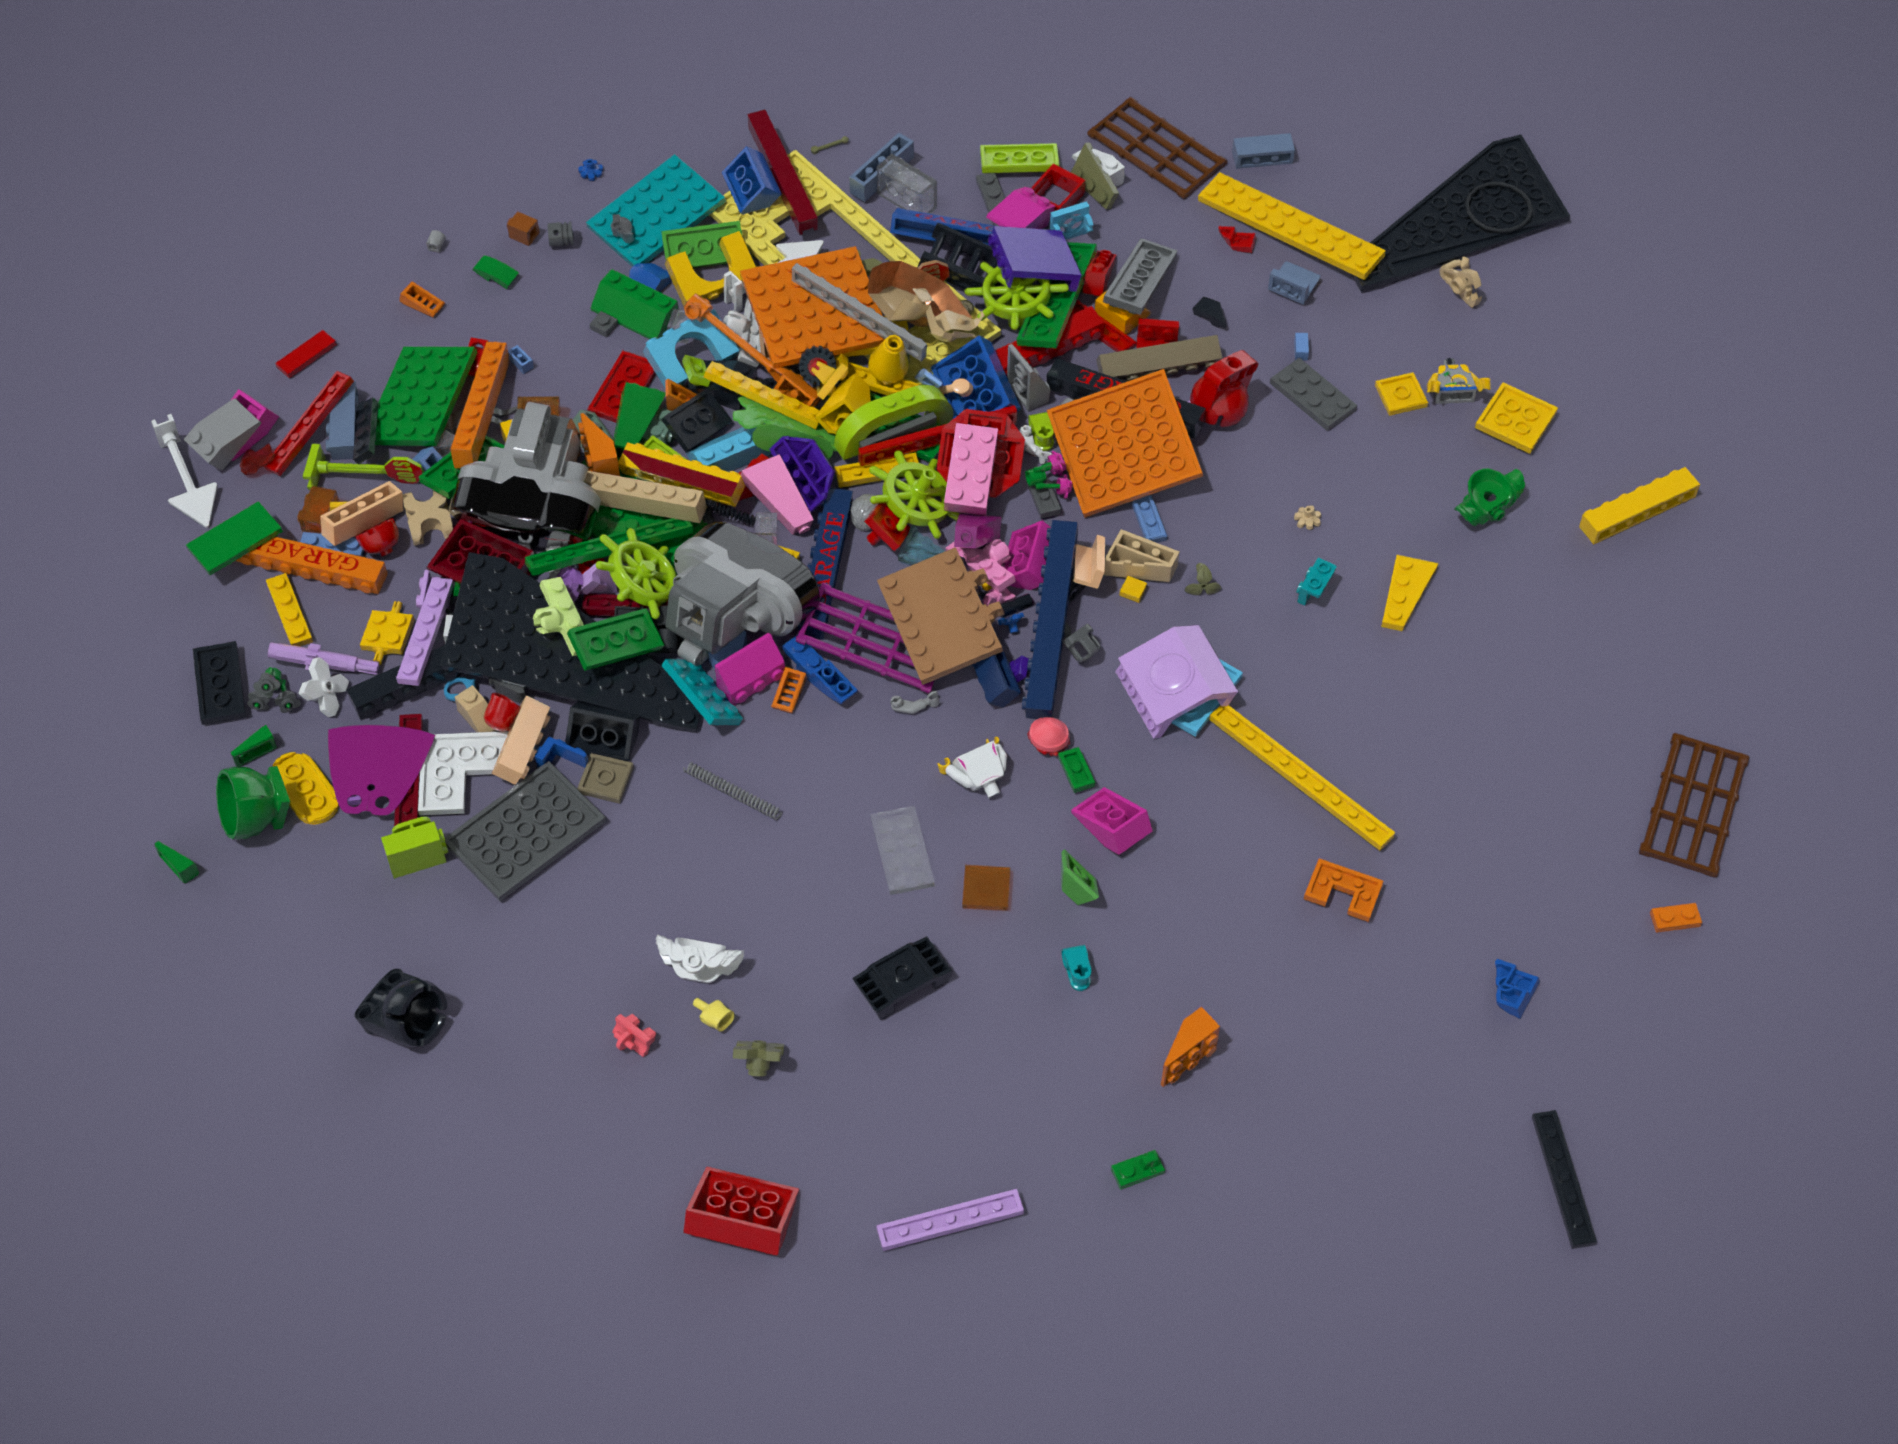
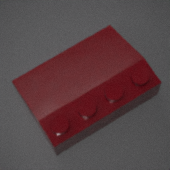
M460 519L427 565L428 570L461 584L469 552L504 558L527 575H530L531 572L525 564V557L534 555V552Z

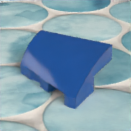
M1496 959L1497 1005L1507 1013L1520 1019L1540 983L1539 977L1517 970L1515 964Z

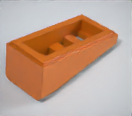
M413 281L401 292L399 302L431 317H434L445 305L444 301ZM433 304L437 305L433 310L430 309Z
M785 667L771 707L792 714L805 685L806 673ZM788 679L796 680L798 684L789 682ZM785 686L793 687L796 689L795 691H792L789 689H785ZM782 693L793 695V698L782 696ZM779 701L789 702L790 706L779 704Z

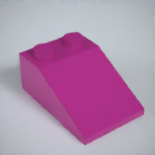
M1023 187L1014 190L987 214L986 218L1002 227L1042 229L1047 227L1051 212L1054 211L1055 206L1049 203L1050 201L1047 198L1035 194L1033 189Z
M238 389L232 399H237L261 424L232 458V461L236 460L267 435L280 417L240 389Z
M1105 787L1071 809V813L1104 847L1118 855L1152 832L1146 809Z

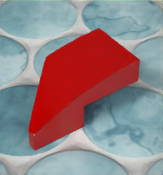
M1229 226L1218 227L1219 233L1232 250L1252 253L1256 241L1255 233L1236 232L1235 227Z

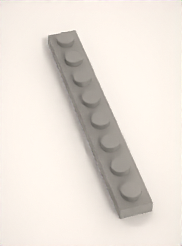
M798 263L792 267L793 282L884 339L890 335L899 336L904 343L906 352L921 362L926 357L927 344L921 338H917L905 328L897 326L886 317L875 312L871 307L860 303L855 297L844 293L839 287H835L824 278L815 275L808 268Z

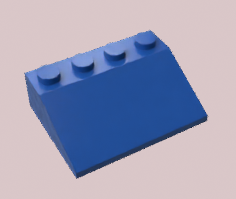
M980 335L930 367L933 375L942 381L941 386L952 384L956 379L960 378L969 381L973 385V391L968 397H962L955 392L943 394L952 406L953 419L965 409L991 412L1015 405L1017 412L1021 410L991 341Z

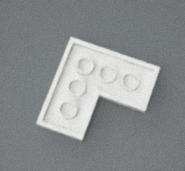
M509 731L434 734L435 738L420 770L419 815L464 814L466 775L492 773Z

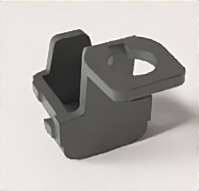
M1066 622L1065 636L1062 643L1073 654L1076 661L1085 663L1101 647L1092 634L1094 630L1087 623L1071 634V628ZM1076 642H1080L1088 652L1085 657L1082 658L1075 649L1074 645Z

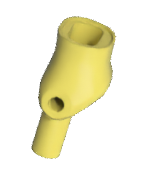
M696 998L693 1001V1006L702 1011L700 1020L707 1026L723 1031L732 1023L734 1012L726 1008L720 1000L707 1004L700 998Z

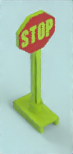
M312 444L303 479L309 480L308 490H316L320 474H328L329 472L387 474L400 483L416 484L419 482L418 476L424 473L421 464L408 457H392L385 465L330 463L329 461H324L325 455L321 445Z

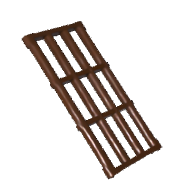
M1131 96L1087 132L1088 136L1098 140L1119 154L1121 158H1125L1146 172L1149 177L1155 178L1176 192L1182 199H1186L1228 162L1226 158L1217 155L1203 146L1194 137L1188 136L1168 123L1165 118L1159 117ZM1130 106L1153 121L1154 124L1148 128L1125 113L1124 110ZM1119 117L1142 132V134L1135 138L1111 121ZM1106 127L1130 144L1122 148L1099 131ZM1162 127L1184 143L1177 147L1155 131ZM1149 137L1172 153L1165 158L1144 144L1143 141ZM1191 146L1216 164L1209 168L1186 153L1185 150ZM1138 148L1159 162V164L1152 168L1130 152ZM1179 157L1204 174L1197 179L1172 161ZM1166 167L1191 183V185L1184 189L1161 174L1160 171Z
M1673 733L1670 741L1671 748L1664 771L1660 775V786L1654 807L1650 810L1651 817L1644 841L1639 848V854L1716 878L1720 870L1719 862L1726 837L1729 836L1728 829L1735 803L1739 799L1738 792L1745 767L1748 766L1750 757L1740 752L1738 753L1686 737L1685 735ZM1681 744L1694 747L1686 778L1673 774ZM1703 750L1716 754L1708 784L1694 781ZM1724 757L1737 761L1729 791L1716 787ZM1670 782L1683 785L1676 813L1662 809ZM1692 789L1705 792L1698 820L1684 816ZM1714 795L1727 799L1720 827L1706 823ZM1660 817L1673 821L1665 852L1651 849ZM1682 824L1695 828L1687 859L1673 856ZM1704 831L1717 835L1709 867L1695 863Z

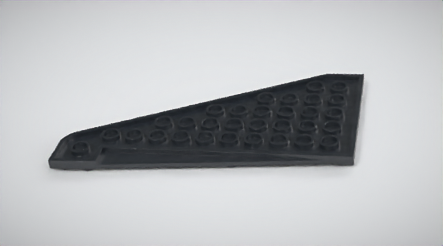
M1522 134L1496 140L1372 240L1371 244L1386 250L1385 257L1365 280L1354 275L1352 276L1360 291L1377 288L1538 230L1568 222L1570 214ZM1487 182L1511 184L1522 190L1530 199L1533 209L1531 218L1522 228L1513 232L1496 233L1485 230L1476 225L1467 215L1465 202L1468 194L1475 187ZM1487 186L1478 190L1471 196L1469 203L1470 211L1476 220L1486 226L1497 229L1512 228L1520 225L1527 218L1529 211L1527 202L1521 194L1502 186Z
M469 552L440 664L442 670L483 676L584 704L641 715V719L652 721L653 724L693 733L697 732L700 712L660 664L643 654L584 671L578 656H572L560 632L547 634L537 632L536 628L542 626H534L533 615L536 609L549 607L539 586L540 583L504 558ZM576 608L584 625L596 622Z

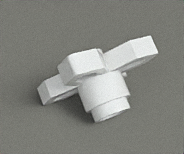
M320 657L314 658L309 667L312 679L302 683L299 695L307 701L318 700L320 711L327 717H332L336 715L339 708L335 693L345 692L349 680L342 674L330 677L328 663Z

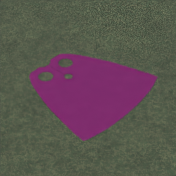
M354 725L328 729L330 773L335 796L341 810L348 814H359L362 811H369L374 815H388L393 812L417 778L435 735L421 730L385 725ZM373 784L375 789L369 791L367 789L368 785ZM352 795H359L362 801L359 806L351 807L347 803L348 798ZM385 796L389 799L390 803L385 808H378L375 805L377 798Z

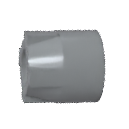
M431 231L426 242L427 249L437 253L440 252L446 236L440 231Z

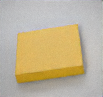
M1414 372L1375 381V387L1389 416L1428 406V401Z

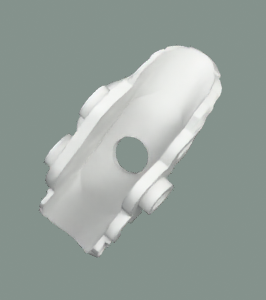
M657 935L656 944L664 963L672 965L677 976L686 980L703 983L714 982L722 974L727 976L732 974L744 958V950H725L726 946L679 937L675 939L674 943L671 939H667L664 936Z

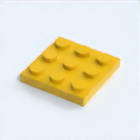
M1503 382L1477 420L1475 428L1530 454L1556 415L1558 407Z

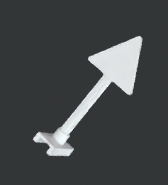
M823 240L777 244L776 249L786 257L779 262L816 255L823 246ZM729 271L724 274V302L726 304L732 302L734 304V311L740 312L743 310V294L746 291L742 281Z
M172 414L167 415L169 421L157 424L156 420H152L151 422L160 447L168 446L187 489L186 493L170 498L168 500L169 504L205 528H209L217 483L214 482L200 488H195L176 444L181 440Z

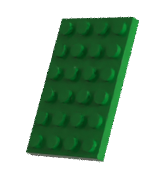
M403 347L378 402L375 445L437 446L478 353L475 347Z

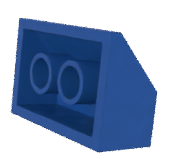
M746 146L722 171L723 177L741 214L768 208L781 195V191L763 153Z

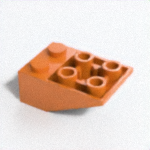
M581 413L582 422L578 423L580 435H582L580 437L582 448L585 451L586 464L590 467L588 471L620 476L613 440L584 413Z
M1202 1006L1185 1018L1181 1024L1164 1063L1161 1079L1162 1087L1169 1082L1170 1084L1175 1083L1187 1069L1189 1071L1197 1066L1200 1059L1204 1056H1211L1217 1049L1220 1026Z

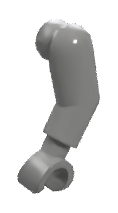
M933 691L928 694L927 698H921L914 702L903 700L900 696H893L890 703L894 711L915 714L925 709L928 705L937 707L940 701L937 691Z

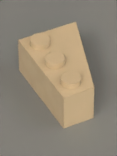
M1121 529L1105 557V572L1103 575L1125 578L1131 576L1136 579L1170 582L1178 567L1180 552Z

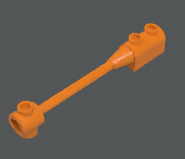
M697 293L688 300L684 307L686 316L690 319H697L699 322H702L704 319L708 320L761 363L777 382L774 389L810 407H815L819 403L821 398L817 395L816 387L810 386L801 375L785 367L773 369L769 359L711 313L713 306L709 300L702 298Z

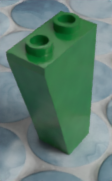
M625 383L621 394L613 437L617 457H621L627 442L640 444L645 432L660 409L666 392L656 388L643 387L636 383Z

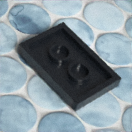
M708 388L661 419L685 452L693 449L732 422Z

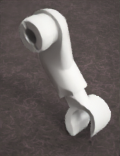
M1024 425L1020 429V433L1025 438L1024 450L1035 457L1038 456L1039 462L1044 464L1045 459H1048L1047 456L1052 453L1043 452L1040 447L1035 445L1031 427Z

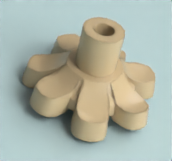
M1314 506L1301 507L1294 515V520H1299L1297 523L1298 528H1303L1306 525V528L1311 530L1313 529V524L1316 527L1321 525L1319 519L1321 518V513L1315 511Z

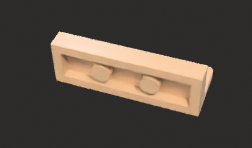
M1100 535L1096 536L1092 548L1077 544L1073 581L1075 583L1098 589L1105 572V537Z

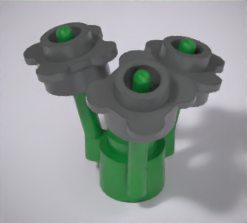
M269 667L265 673L261 674L259 681L253 684L255 691L248 694L249 701L247 705L256 710H268L269 706L267 704L270 697L273 696L274 690L281 687L282 692L275 699V704L279 705L282 713L299 707L301 703L300 700L296 699L294 692L287 691L286 680L282 679V672L277 668Z

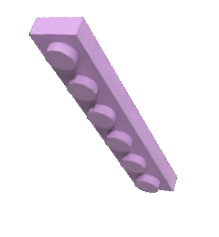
M432 577L396 677L398 684L419 686L454 588L453 579Z
M1017 1189L876 1225V1230L882 1250L886 1251L1023 1215L1024 1209Z

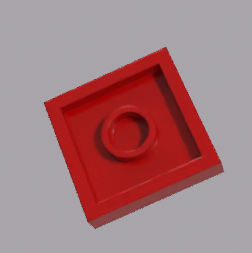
M886 503L876 504L864 521L873 530L867 536L869 543L876 545L882 539L893 551L900 547L911 531V528L906 525L903 531H898L896 526L900 518L888 508Z

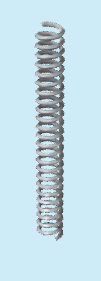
M693 762L689 763L687 770L683 767L684 772H687L688 775L695 776V778L702 780V782L710 784V786L717 788V790L725 792V794L740 800V802L755 808V810L770 816L774 820H777L782 815L780 813L775 818L779 807L775 809V805L772 806L767 801L764 803V799L760 801V797L757 798L752 793L749 795V791L745 793V789L742 790L737 785L734 787V783L730 785V781L727 782L726 779L723 781V778L719 779V775L715 777V774H712V772L708 773V770L704 771V768L697 767V764L693 765Z

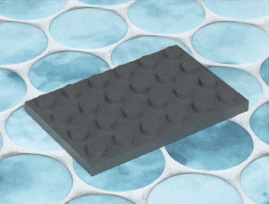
M548 761L446 836L445 843L447 848L501 902L604 824L606 818Z

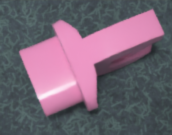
M992 588L982 601L986 606L998 601L1002 604L1009 600L1013 601L1016 596L1007 588L1001 592Z

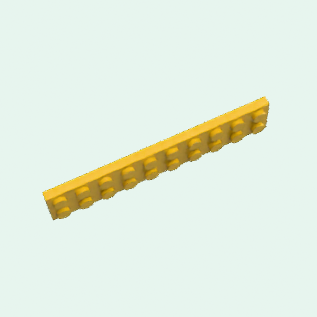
M1220 172L1198 195L1199 202L1363 280L1385 257L1386 250Z

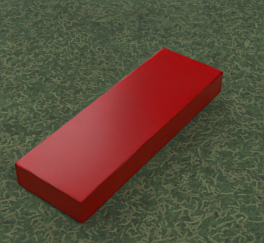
M322 330L275 363L276 368L290 379L337 345L336 340Z

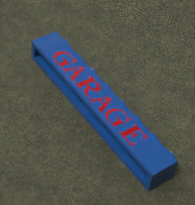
M897 208L892 214L890 233L936 241L931 236L938 222L989 245L988 237L989 234H992L994 225Z

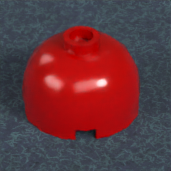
M391 518L357 534L355 538L361 548L368 554L380 553L381 556H385L393 552L392 547L397 544L399 539V530L394 519Z

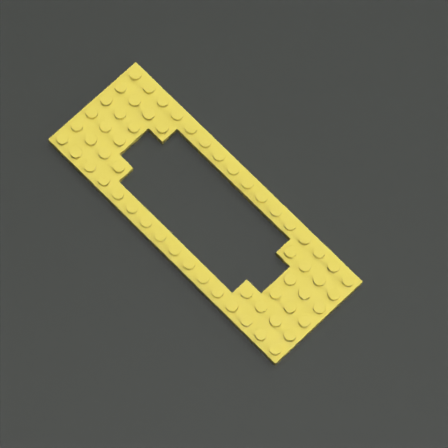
M794 150L788 154L817 217L831 208L890 261H903L915 267L918 266L920 258L798 151ZM731 192L725 193L723 196L726 202L712 212L710 216L717 223L740 221L742 237L749 252L764 265L774 264L785 259L786 257L774 246L775 243L785 238V231L777 223L789 216L781 196L768 208L741 214ZM944 281V283H946L951 288V290L954 292V294L957 296L960 302H969L961 294H959L953 287H951L946 281ZM972 305L973 308H968V313L975 320L980 311ZM988 318L980 321L977 327L971 331L957 329L946 331L948 333H953L954 331L972 333L976 336H984V338L991 342L1001 335V330ZM915 325L908 332L917 338H921L927 344V354L922 362L909 354V369L903 379L923 385L914 378L918 371L925 368L933 374L931 366L964 346L973 338H956L954 341L943 342L931 334L929 326L918 327ZM864 355L868 360L870 359V355Z

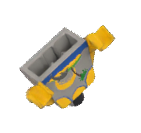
M1447 358L1443 361V365L1438 367L1437 373L1432 374L1426 387L1428 393L1435 392V404L1474 402L1477 389L1479 392L1483 389L1491 390L1490 378L1479 379L1473 372L1469 371L1467 365H1456L1455 359Z

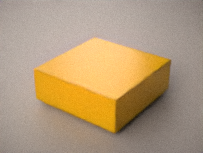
M1127 576L1119 596L1139 603L1147 588V582Z

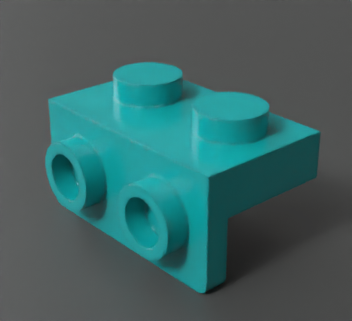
M1318 557L1313 567L1310 566L1307 570L1304 582L1301 581L1296 593L1299 594L1297 603L1305 606L1310 596L1320 598L1337 566Z

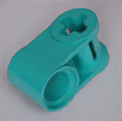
M1079 945L1063 948L1061 950L1062 961L1071 987L1077 991L1087 990L1091 984L1090 976L1092 971L1086 946Z

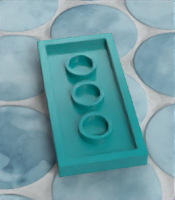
M665 659L661 666L709 725H739L743 718L738 713V709L729 702L725 693L715 685L712 677L706 674L701 665L695 666L684 659Z

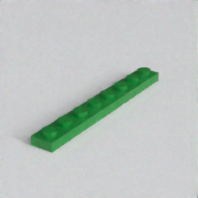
M674 518L633 528L637 540L649 545L693 533V525L690 521ZM627 530L607 535L617 545L629 541ZM599 537L525 557V564L532 576L586 561L604 558L611 555L612 551L600 541Z

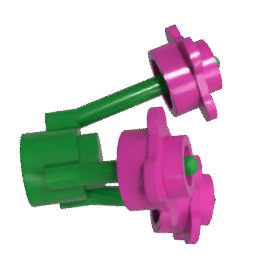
M1052 451V454L1047 456L1048 463L1025 471L1027 484L1030 487L1035 486L1036 490L1056 488L1057 494L1064 495V499H1067L1068 493L1072 491V481L1068 480L1067 474L1063 475V471L1067 469L1064 457L1058 452ZM1046 471H1050L1054 475L1058 474L1060 477L1063 476V478L1057 479L1056 484L1043 483V481H1046Z

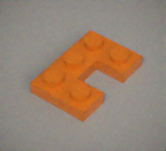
M1319 858L1306 889L1304 900L1325 907L1333 888L1353 895L1347 915L1369 922L1384 881Z

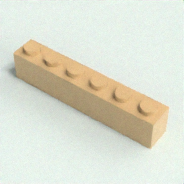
M587 471L584 481L597 493L601 499V506L696 523L701 522L707 508L703 491L593 471Z

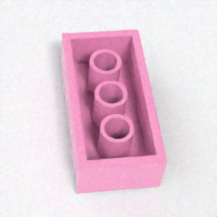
M956 423L944 499V511L986 516L998 440L997 428Z

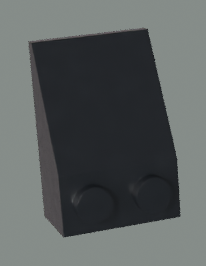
M704 360L706 368L713 361L735 372H740L752 380L758 381L757 367L741 361ZM711 381L708 387L703 385L696 386L691 382L686 386L688 390L696 394L708 388L720 405L737 411L743 407L738 400L739 397H743L742 395Z

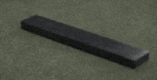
M1552 1110L1533 1113L1532 1120L1571 1248L1594 1246L1597 1240L1557 1112Z

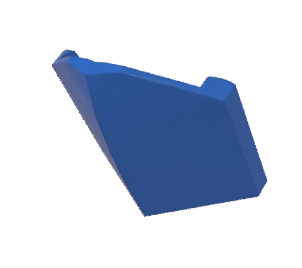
M637 263L631 268L629 274L630 278L658 292H661L672 281L668 271L654 263Z

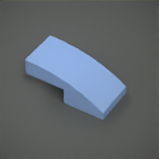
M925 368L918 371L914 377L923 385H932L937 388L942 385V381Z

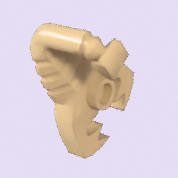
M1462 257V261L1459 259L1453 260L1443 265L1439 272L1441 278L1449 284L1453 292L1459 294L1464 302L1472 308L1480 304L1482 296L1478 298L1477 292L1472 294V286L1477 289L1482 285L1477 271L1469 269V259ZM1461 266V271L1455 270V268Z

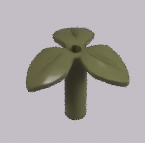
M1198 563L1196 570L1199 583L1190 584L1184 589L1185 592L1191 595H1200L1203 589H1205L1207 594H1215L1221 590V586L1216 582L1209 583L1212 579L1211 571L1205 564Z

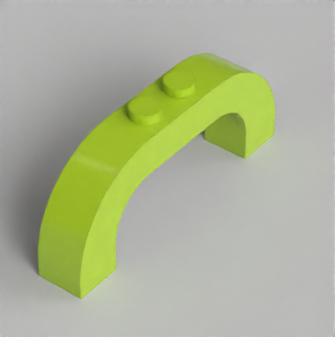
M932 385L914 386L873 400L856 409L839 427L835 436L834 446L843 460L857 456L859 442L865 440L872 431L880 426L920 412H925V415L934 412L937 417V423L944 425L953 420V409L937 387Z

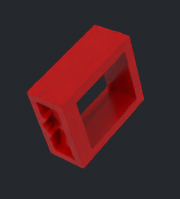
M1052 164L1031 189L1040 197L1051 184L1068 191L1070 194L1060 205L1049 202L1055 206L1054 211L1073 206L1085 194L1086 180Z

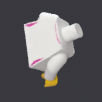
M994 737V741L989 742L986 739L985 745L957 757L952 762L953 765H951L949 758H944L946 765L937 763L941 774H947L953 780L966 788H970L972 791L983 787L988 798H991L1000 793L995 781L1004 776L1007 754L999 744V738Z

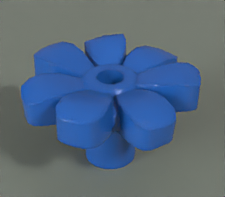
M587 159L583 161V166H579L578 171L582 178L588 177L589 181H594L595 176L600 177L602 175L603 166L602 164L598 165L597 160Z
M1021 612L1006 618H1000L997 621L999 626L1008 625L1010 633L1019 631L1017 622L1025 616Z

